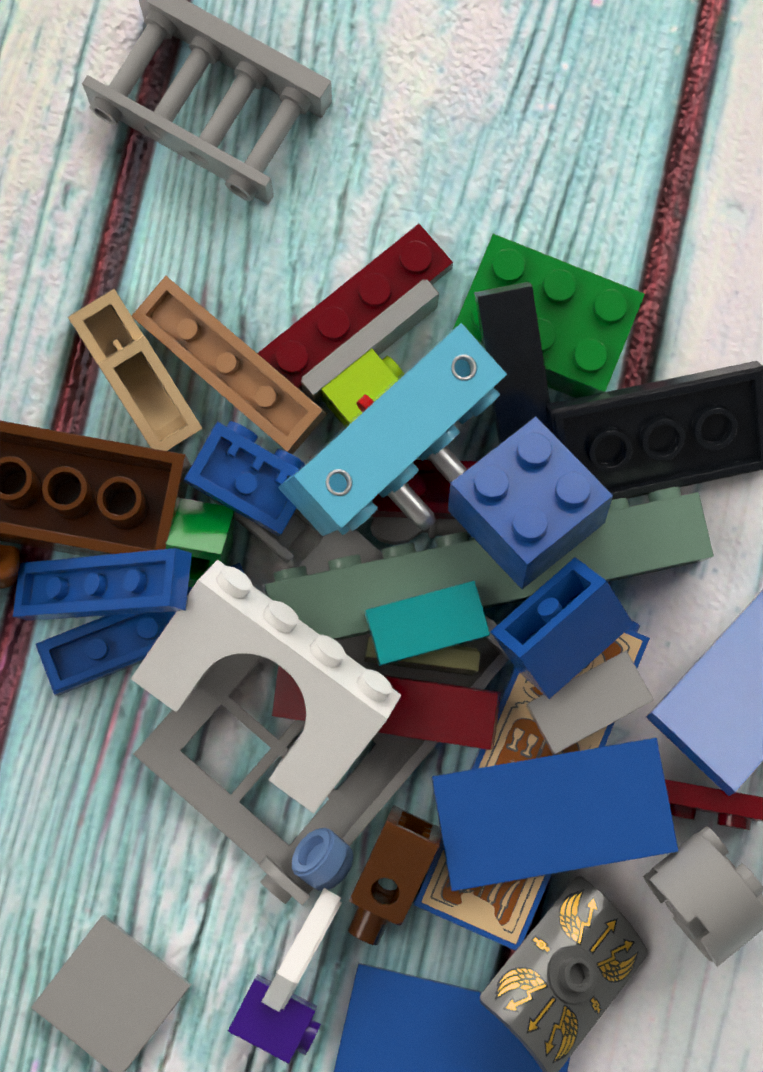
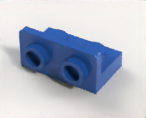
M217 421L208 434L204 445L183 482L277 536L282 535L296 507L278 487L286 479L298 472L304 462L282 449H277L273 454L255 443L258 436L236 422L229 421L228 425L225 426Z

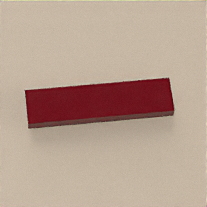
M278 665L272 716L306 721V705L303 694L293 677ZM383 675L390 682L392 688L401 694V697L377 733L487 750L494 748L501 692Z

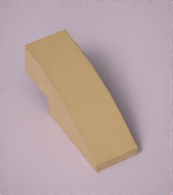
M115 289L68 316L71 324L150 448L168 451L203 429Z

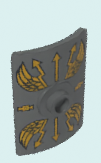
M577 876L480 995V1003L518 1038L543 1072H559L645 960L648 950L635 929L612 902L584 877Z

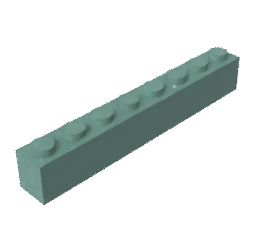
M672 487L647 494L649 503L629 507L627 498L612 500L606 522L523 590L476 540H469L468 532H459L436 538L437 548L418 552L415 550L414 543L389 547L382 550L383 559L362 563L360 555L328 561L329 571L308 575L306 566L284 569L273 573L275 582L265 584L264 590L265 595L273 601H280L292 608L299 620L319 635H325L338 641L370 634L364 613L367 609L474 580L482 608L486 609L528 599L574 557L607 582L699 563L714 557L699 492L681 495L680 487Z

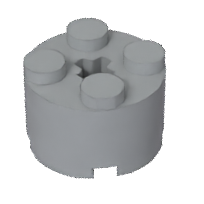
M706 826L678 847L679 852L670 853L647 872L643 878L660 903H663L666 899L668 900L665 904L674 915L673 920L701 953L718 967L763 930V886L743 863L737 868L725 856L729 853L726 846Z

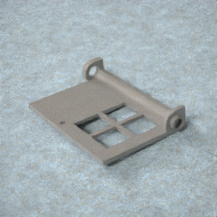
M350 529L343 536L336 530L325 535L298 567L306 566L307 574L310 575L329 571L328 561L360 555L362 563L383 559V554L357 530L352 531ZM485 616L490 632L497 624ZM491 632L490 636L457 645L478 648V651H481L479 669L473 676L393 665L379 667L377 663L364 662L366 642L368 637H371L370 634L337 641L344 649L345 654L364 668L377 671L380 674L484 689L506 662L510 660ZM254 654L229 655L213 664L196 690L177 712L171 710L133 755L256 861L266 873L265 877L260 881L261 884L284 904L293 897L303 905L310 897L309 893L314 888L297 877L292 870V857L300 841L316 829L328 828L350 846L438 742L376 733L372 738L376 745L337 790L333 789L327 796L329 800L293 842L288 845L243 806L240 800L279 755L282 758L289 750L287 746L304 728L306 721L295 720L279 739L272 735L229 697L262 656ZM220 705L225 707L271 748L231 794L181 751Z

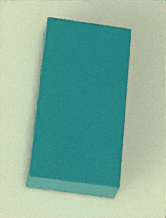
M475 580L370 608L364 612L379 667L490 636Z

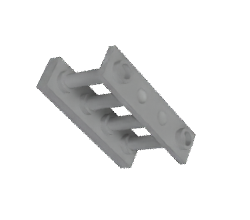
M139 0L147 27L109 86L89 75L86 76L82 85L90 103L89 108L102 120L113 125L121 121L226 180V187L240 198L252 201L256 197L269 205L274 197L272 181L263 172L299 114H306L309 111L320 118L324 116L332 103L331 81L187 0ZM172 36H175L189 44L192 52L153 112L128 98V95L164 38L171 39ZM217 61H220L234 69L237 77L204 130L197 137L172 122L209 63L216 64ZM264 86L279 94L282 103L246 161L242 162L220 150L218 146L255 88L261 89Z

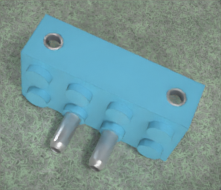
M462 323L435 343L374 400L364 394L356 402L361 412L278 488L322 537L336 530L343 536L350 529L352 531L357 529L378 509L371 501L378 494L382 498L388 495L417 528L426 531L436 522V519L430 508L407 484L419 471L413 461L418 457L422 461L427 458L449 483L464 473L467 469L446 446L460 433L453 424L457 421L464 424L472 416H478L500 396L494 386L507 375L506 372Z

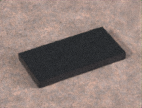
M758 361L546 404L549 430L613 495L612 500L628 499L647 495L662 489L685 487L763 470V365Z

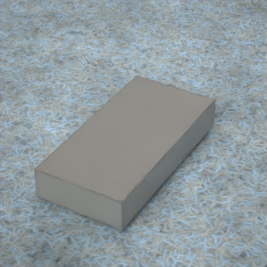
M626 650L570 680L550 699L542 695L526 704V707L551 753L554 755L654 701Z

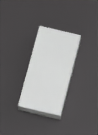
M325 888L323 889L275 975L262 1003L278 1012L281 1009L284 1010L342 903L340 902L341 897Z

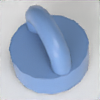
M319 828L307 834L296 847L292 857V870L297 877L314 889L323 891L325 888L329 890L336 887L347 876L353 863V850L332 830Z

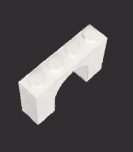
M217 560L198 579L187 595L186 610L176 611L131 677V680L177 712L196 690L213 664L221 658L233 654H254L265 657L280 665L293 677L303 694L306 705V722L303 732L285 754L268 780L314 814L386 722L401 694L392 688L390 682L382 674L364 668L345 654L344 649L337 641L331 637L319 635L300 621L295 611L288 605L280 601H273L255 588L242 571L226 566Z

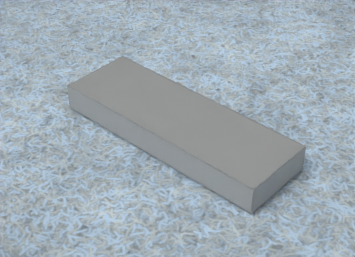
M427 279L420 281L306 373L301 380L303 393L315 404H320L322 402L321 389L371 348L379 356L436 310L439 292Z

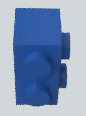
M574 557L490 632L518 672L550 699L634 623L608 582Z

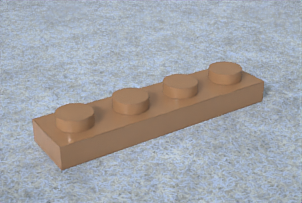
M167 276L160 281L132 314V318L288 453L293 455L327 415L324 410Z

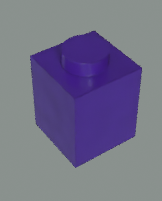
M257 975L238 1009L228 1032L289 1064L295 1051L303 1055L307 1054L321 1026L320 1023L312 1019L317 1005L293 993L284 1010L281 1009L278 1012L262 1003L272 982Z

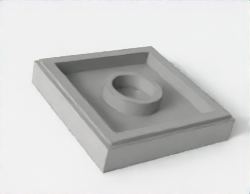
M102 915L31 1008L110 1072H125L192 984L106 915Z

